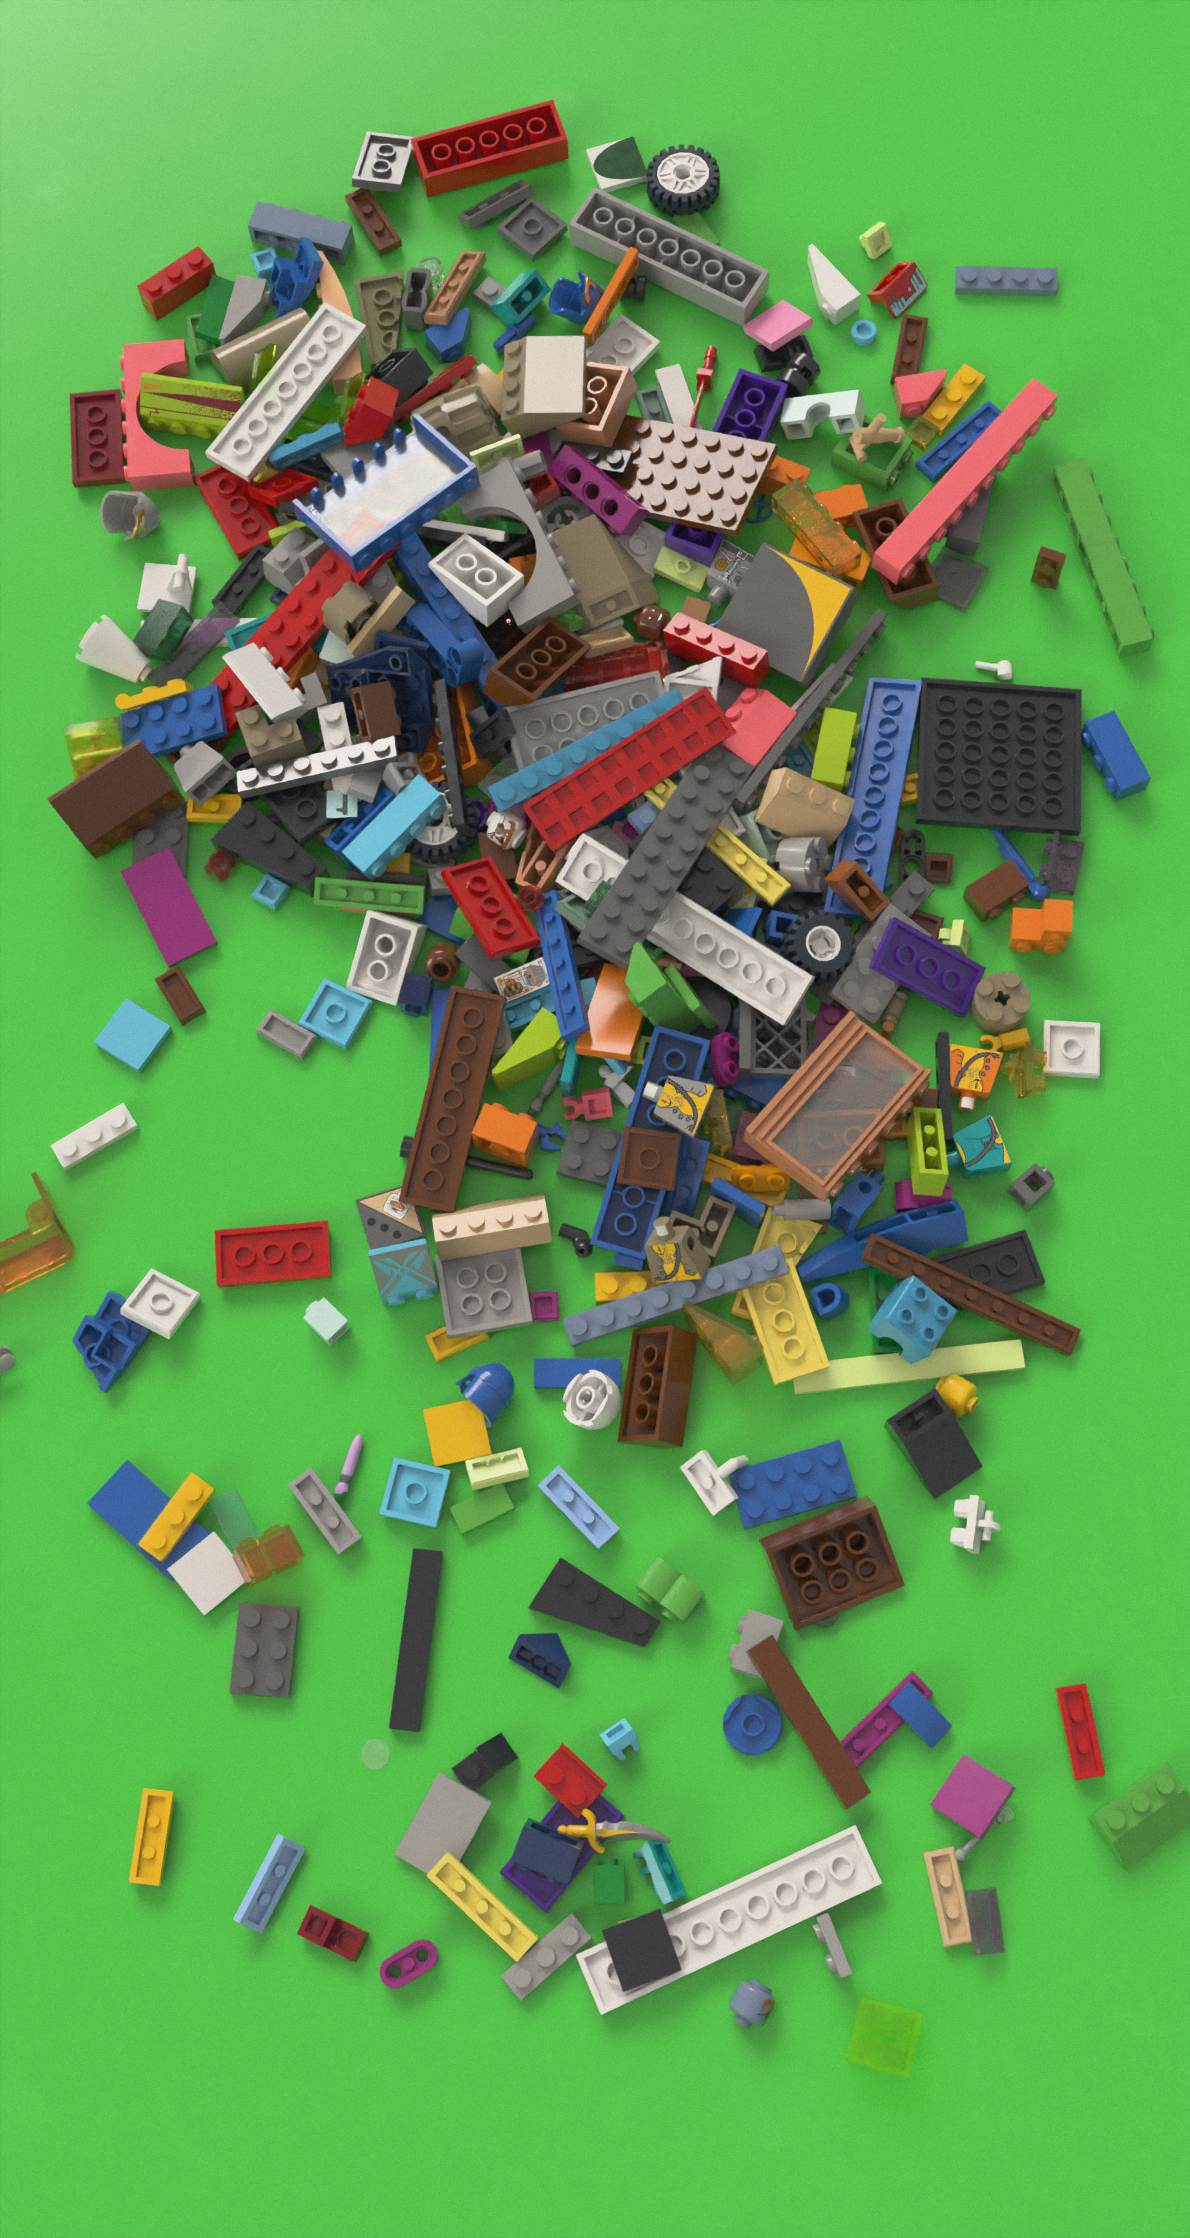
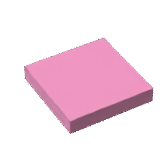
M782 300L743 325L745 334L771 351H775L811 328L813 321L810 316Z

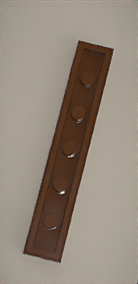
M773 1634L748 1649L746 1653L843 1808L847 1810L872 1793Z

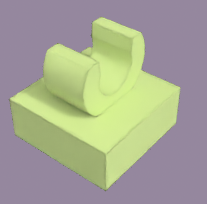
M882 222L877 223L859 236L862 247L865 248L868 258L876 259L893 246L887 225Z
M953 920L952 929L941 928L938 939L942 940V944L967 956L970 929L964 920Z

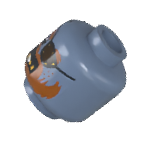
M752 1978L749 1982H740L729 2002V2008L736 2014L733 2020L748 2029L751 2028L752 2024L763 2026L775 2005V1999L771 1996L773 1990Z

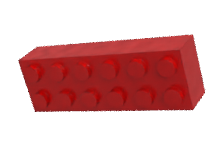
M553 100L411 139L413 159L427 198L569 159L568 139Z

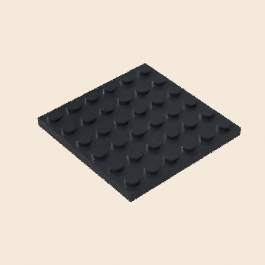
M922 677L919 706L916 824L1079 836L1081 832L1082 689Z

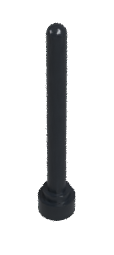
M404 1136L400 1157L409 1159L414 1137ZM469 1156L467 1167L525 1180L532 1179L534 1175L531 1169Z

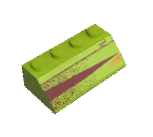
M143 372L141 374L140 415L144 427L152 431L163 430L174 432L178 435H197L204 439L217 438L246 402L242 387Z

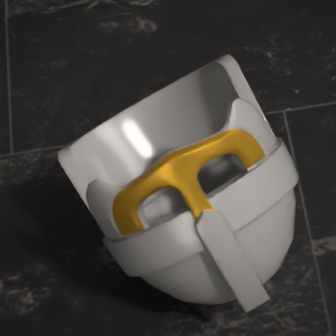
M109 491L103 497L100 510L102 526L107 533H126L127 536L124 538V541L145 537L150 531L158 528L161 523L162 517L158 514L155 503L142 492Z

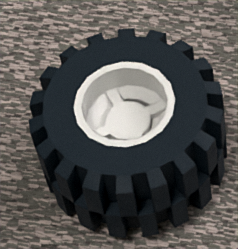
M818 910L815 913L813 911L807 912L786 929V933L780 941L783 945L779 948L780 954H784L783 958L815 977L811 985L815 982L817 986L823 985L837 978L853 962L851 957L856 953V948L852 947L856 943L855 936L850 937L849 934L853 930L850 925L845 927L843 925L845 920L842 917L837 920L835 918L836 913L831 911L826 915L824 910Z

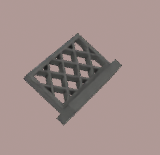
M806 993L797 1006L800 1015L793 1021L790 1019L787 1026L779 1033L768 1024L773 1020L771 1017L768 1016L764 1020L756 1013L755 1007L738 997L739 1072L737 1080H749V1076L791 1078L798 1069H788L782 1063L791 1054L800 1061V1067L806 1061ZM763 1028L774 1037L765 1045L756 1038V1034ZM790 1029H793L800 1036V1040L794 1046H791L782 1037ZM777 1041L788 1050L779 1059L768 1050ZM763 1053L774 1062L768 1068H756V1059Z

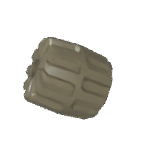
M471 384L442 394L413 410L410 416L413 431L415 426L412 415L417 413L469 460L470 452L504 440L501 428L495 421L496 415L490 409L488 398L483 394L478 384ZM431 448L422 454L424 459L440 476L439 479L459 474Z

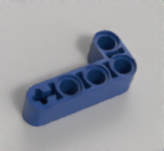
M425 602L411 606L398 623L409 638L430 643L428 661L445 679L447 684L455 688L478 678L484 657L480 642L474 637L459 642Z

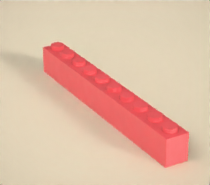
M1033 378L876 550L871 567L895 584L903 577L907 579L915 568L914 564L919 559L923 561L928 556L932 544L935 541L939 543L944 538L950 524H957L963 515V510L967 506L971 508L977 501L978 493L982 489L987 490L995 479V474L998 471L1002 473L1007 468L1013 454L1019 455L1026 445L1025 441L1029 437L1034 438L1042 426L1041 423L1044 420L1049 421L1057 410L1055 403L1058 395Z

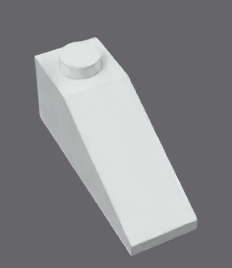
M813 244L808 246L807 264L820 312L824 318L830 319L836 326L859 310L861 294Z

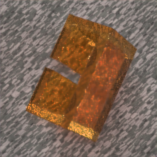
M289 1524L281 1528L279 1525L272 1526L263 1532L264 1536L255 1540L253 1537H249L237 1544L238 1548L235 1549L232 1557L248 1588L272 1577V1571H276L279 1574L301 1563L304 1553Z

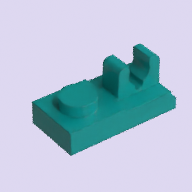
M651 1840L644 1843L643 1848L633 1853L634 1859L641 1856L645 1858L647 1866L641 1869L640 1873L641 1875H646L651 1872L655 1893L661 1899L663 1905L687 1895L665 1842Z

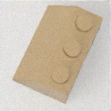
M787 767L772 770L754 821L787 837H822L828 849L847 825L855 799Z

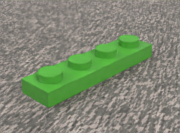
M315 877L314 905L424 914L426 886Z

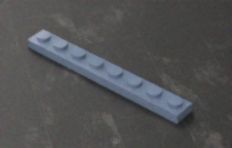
M780 1245L709 1268L703 1279L668 1282L563 1318L570 1345L575 1347L788 1275L790 1272Z

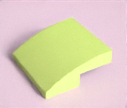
M517 434L470 452V461L477 466V471L480 472L493 467V463L501 458L521 457L525 455L521 437Z

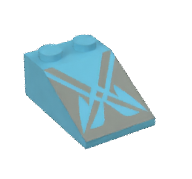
M425 1238L368 1250L383 1304L388 1303L389 1306L404 1304L406 1299L417 1297V1300L432 1298L434 1293L439 1292L433 1259Z

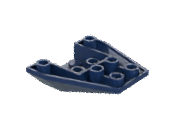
M387 646L326 668L331 703L343 702L348 726L358 731L359 728L350 689L390 681L391 687H393L396 694V712L399 714L402 722L401 735L394 736L397 738V750L421 754L426 752L436 724L435 716H437V710L432 700L434 688L431 666L412 648Z

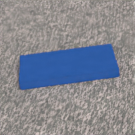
M129 1460L124 1462L87 1503L172 1582L174 1577L167 1569L210 1535L194 1520L163 1563L140 1547L138 1543L171 1499Z

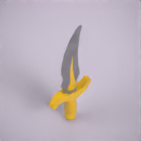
M584 1809L582 1815L588 1820V1825H568L567 1827L561 1825L557 1828V1830L575 1838H588L591 1847L599 1853H604L605 1848L600 1844L598 1838H606L613 1842L653 1840L671 1843L670 1838L645 1825L621 1821L618 1823H609L608 1821L597 1823L595 1815L588 1809Z

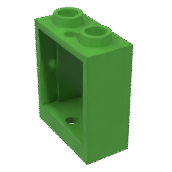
M864 415L862 428H868L873 419ZM882 425V427H881V428L891 429V428H889V427H887V426H885V425ZM853 432L844 433L833 450L831 466L883 492H886L890 484L895 485L900 476L901 467L903 465L907 466L913 456V451H911L913 439L905 436L902 443H894L893 441L882 443L897 451L884 471L866 461L858 462L856 456L851 454L853 448L849 438L853 436Z

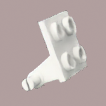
M180 554L177 565L145 563L137 605L138 611L189 616L197 567L188 566L190 560L188 555Z

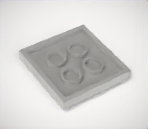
M520 1247L440 1261L438 1255L435 1256L448 1339L533 1325Z

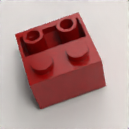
M372 376L367 385L362 383L356 396L355 405H351L346 416L347 420L342 429V432L346 434L343 444L350 446L382 438L392 419L399 390Z

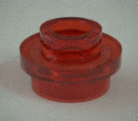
M526 885L520 889L517 898L524 911L534 912L543 905L545 895L538 886ZM535 896L533 901L529 903L530 898Z

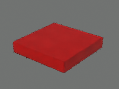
M287 468L249 486L248 491L250 497L278 508L281 502L288 503L311 492L314 487L319 488V484L316 478Z

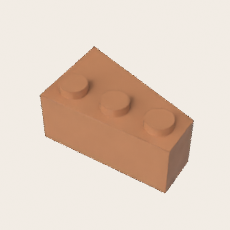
M531 823L526 836L525 851L522 853L515 881L521 897L533 901L557 889L556 876L567 862L565 856L580 836L552 853L534 824Z

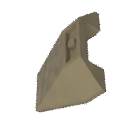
M594 514L551 532L559 545L555 549L558 556L563 555L570 570L566 571L569 578L575 579L581 591L577 594L581 603L571 608V610L575 611L576 615L585 618L583 628L573 632L577 636L628 613L642 610L647 604L654 605L660 602L650 576Z

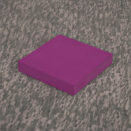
M963 1754L930 1805L956 1824L983 1840L1016 1788Z

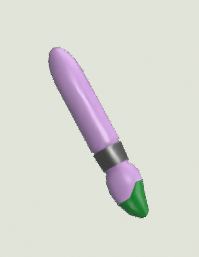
M357 1435L353 1439L339 1483L335 1487L334 1499L338 1504L341 1503L348 1493V1485L352 1479L363 1445L361 1435Z

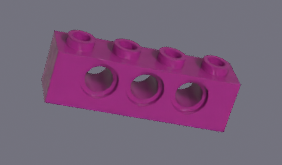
M564 445L548 469L559 487L563 489L568 488L572 492L571 497L575 501L590 507L589 513L591 515L594 514L600 521L604 519L609 524L607 528L619 537L621 535L632 537L649 513L647 508L577 448ZM581 472V479L577 483L576 476ZM599 487V495L595 499L594 492ZM617 503L618 510L613 515V506Z

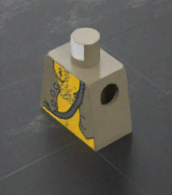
M667 1216L656 1219L653 1222L655 1230L652 1231L645 1244L653 1283L703 1279L711 1259L692 1228L687 1225L673 1227Z

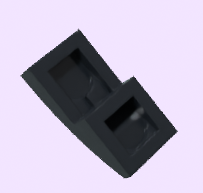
M805 335L795 337L775 351H771L764 345H757L754 350L761 372L785 369L791 357L798 352L813 358V353Z

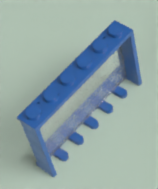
M417 413L412 415L415 430L405 437L404 431L397 428L393 432L395 445L385 451L382 444L376 443L372 448L374 460L365 466L359 457L355 458L352 461L354 474L345 481L339 472L334 473L331 477L333 489L324 496L318 487H314L310 492L313 502L310 506L306 508L297 498L292 501L297 519L308 526L356 574L363 568L370 566L374 560L385 552H389L396 544L411 536L414 531L433 520L436 515L447 507L452 506L458 499L473 491L480 484L477 466Z

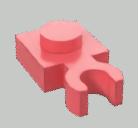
M609 1087L581 1091L582 1098L580 1099L573 1096L562 1098L563 1106L574 1107L572 1110L564 1111L565 1119L573 1120L580 1114H584L585 1121L613 1117Z

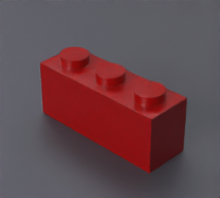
M197 246L137 286L142 304L158 321L208 288L212 274L216 275L213 262Z

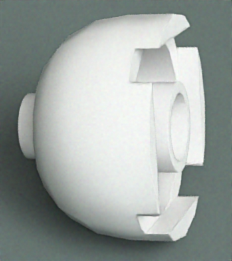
M588 1370L590 1373L585 1375L580 1373L569 1383L563 1397V1402L567 1403V1412L564 1411V1415L569 1422L584 1429H602L610 1425L617 1417L622 1399L618 1386L611 1378L599 1371Z

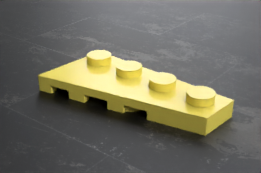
M768 1207L752 1254L780 1245L785 1260L792 1258L796 1267L819 1233L822 1225L809 1220L784 1221L782 1216H773L772 1207ZM738 1291L731 1314L751 1320L741 1291Z

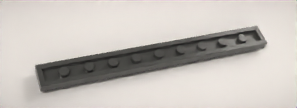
M879 608L751 775L734 799L732 807L736 814L740 816L746 808L750 810L758 799L756 794L760 789H766L772 770L781 769L788 758L786 754L789 750L794 752L802 740L801 734L804 731L808 733L816 722L814 717L818 712L824 713L825 707H828L831 701L829 697L832 693L835 695L839 693L845 683L843 679L846 675L851 676L859 664L857 660L860 656L863 658L867 656L873 646L872 640L874 638L879 639L887 627L884 624L887 613Z

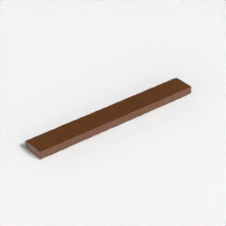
M874 1233L870 1234L859 1260L900 1280H905L914 1275L942 1299L1068 1357L1072 1354L1081 1329Z

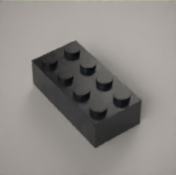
M652 824L628 844L629 859ZM705 847L677 891L720 918L743 898L744 884Z

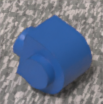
M824 1283L810 1290L813 1297L811 1304L818 1316L830 1320L845 1312L849 1306L850 1298L848 1292L835 1284Z

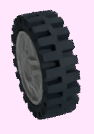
M680 144L679 149L670 146L668 152L665 149L661 150L660 156L656 154L653 157V162L650 161L647 169L646 183L649 200H652V205L655 208L658 207L660 212L664 213L667 210V215L673 216L674 212L677 215L683 216V211H687V215H693L694 209L700 214L703 208L708 210L711 204L715 203L720 189V171L716 159L712 158L711 153L708 151L704 153V149L698 147L695 151L694 145H689L688 149H684V144Z
M432 782V787L447 802L445 788H448V783L443 782L440 785L439 782ZM467 794L472 835L461 837L456 828H451L448 812H452L451 804H448L444 808L443 813L425 827L422 835L414 838L406 846L407 850L416 859L420 858L425 863L430 861L434 865H438V861L447 864L449 863L448 859L452 858L454 861L459 859V853L465 855L468 852L467 846H473L475 843L473 838H477L478 835L477 827H479V820L476 809ZM443 820L440 825L433 826L436 821Z

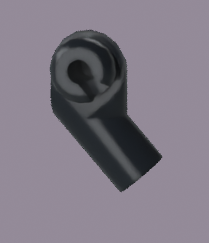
M562 1223L558 1236L572 1240L575 1254L578 1257H589L593 1252V1245L590 1244L591 1239L588 1232Z

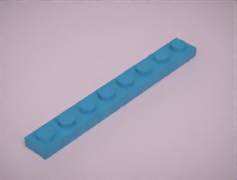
M676 688L489 786L486 790L500 814L555 785L684 700Z

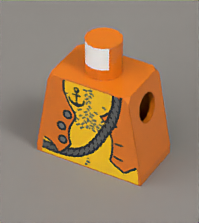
M950 1044L951 1096L959 1097V1111L973 1113L976 1100L984 1102L988 1099L1003 1057V1052Z

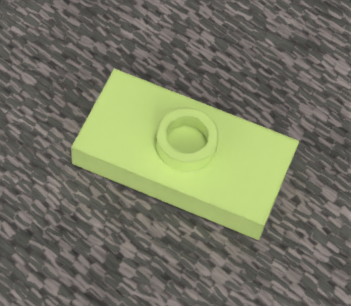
M665 546L662 547L652 569V572L697 593L700 592L709 571V567Z
M522 1447L465 1461L472 1490L529 1477V1470Z

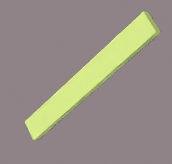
M1021 1339L937 1348L933 1350L930 1356L913 1364L907 1362L899 1353L829 1360L830 1367L828 1369L794 1379L793 1387L794 1394L799 1395L941 1379L943 1376L948 1377L951 1374H957L961 1377L1024 1370L1025 1362Z

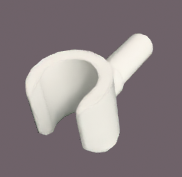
M976 661L975 668L996 671L997 678L1002 681L1012 679V665L1009 661H1000L998 664Z

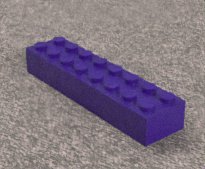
M740 368L712 432L769 443L783 411L784 401L787 398L788 384ZM671 523L664 538V546L710 568L722 541L726 540L728 535Z

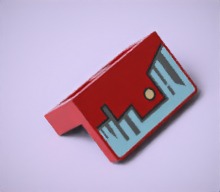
M914 261L899 262L867 296L871 303L884 302L892 318H898L927 289L928 284Z

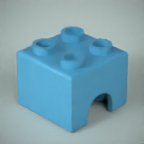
M912 1275L894 1285L867 1329L878 1338L889 1337L898 1342L903 1348L899 1355L910 1364H913L931 1355L956 1315L957 1310Z

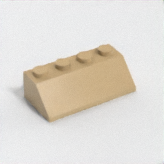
M544 1193L458 1207L453 1213L435 1211L432 1214L435 1243L440 1261L552 1242Z

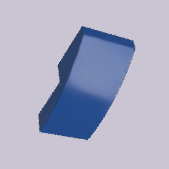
M910 1682L888 1704L931 1749L952 1727L945 1717Z

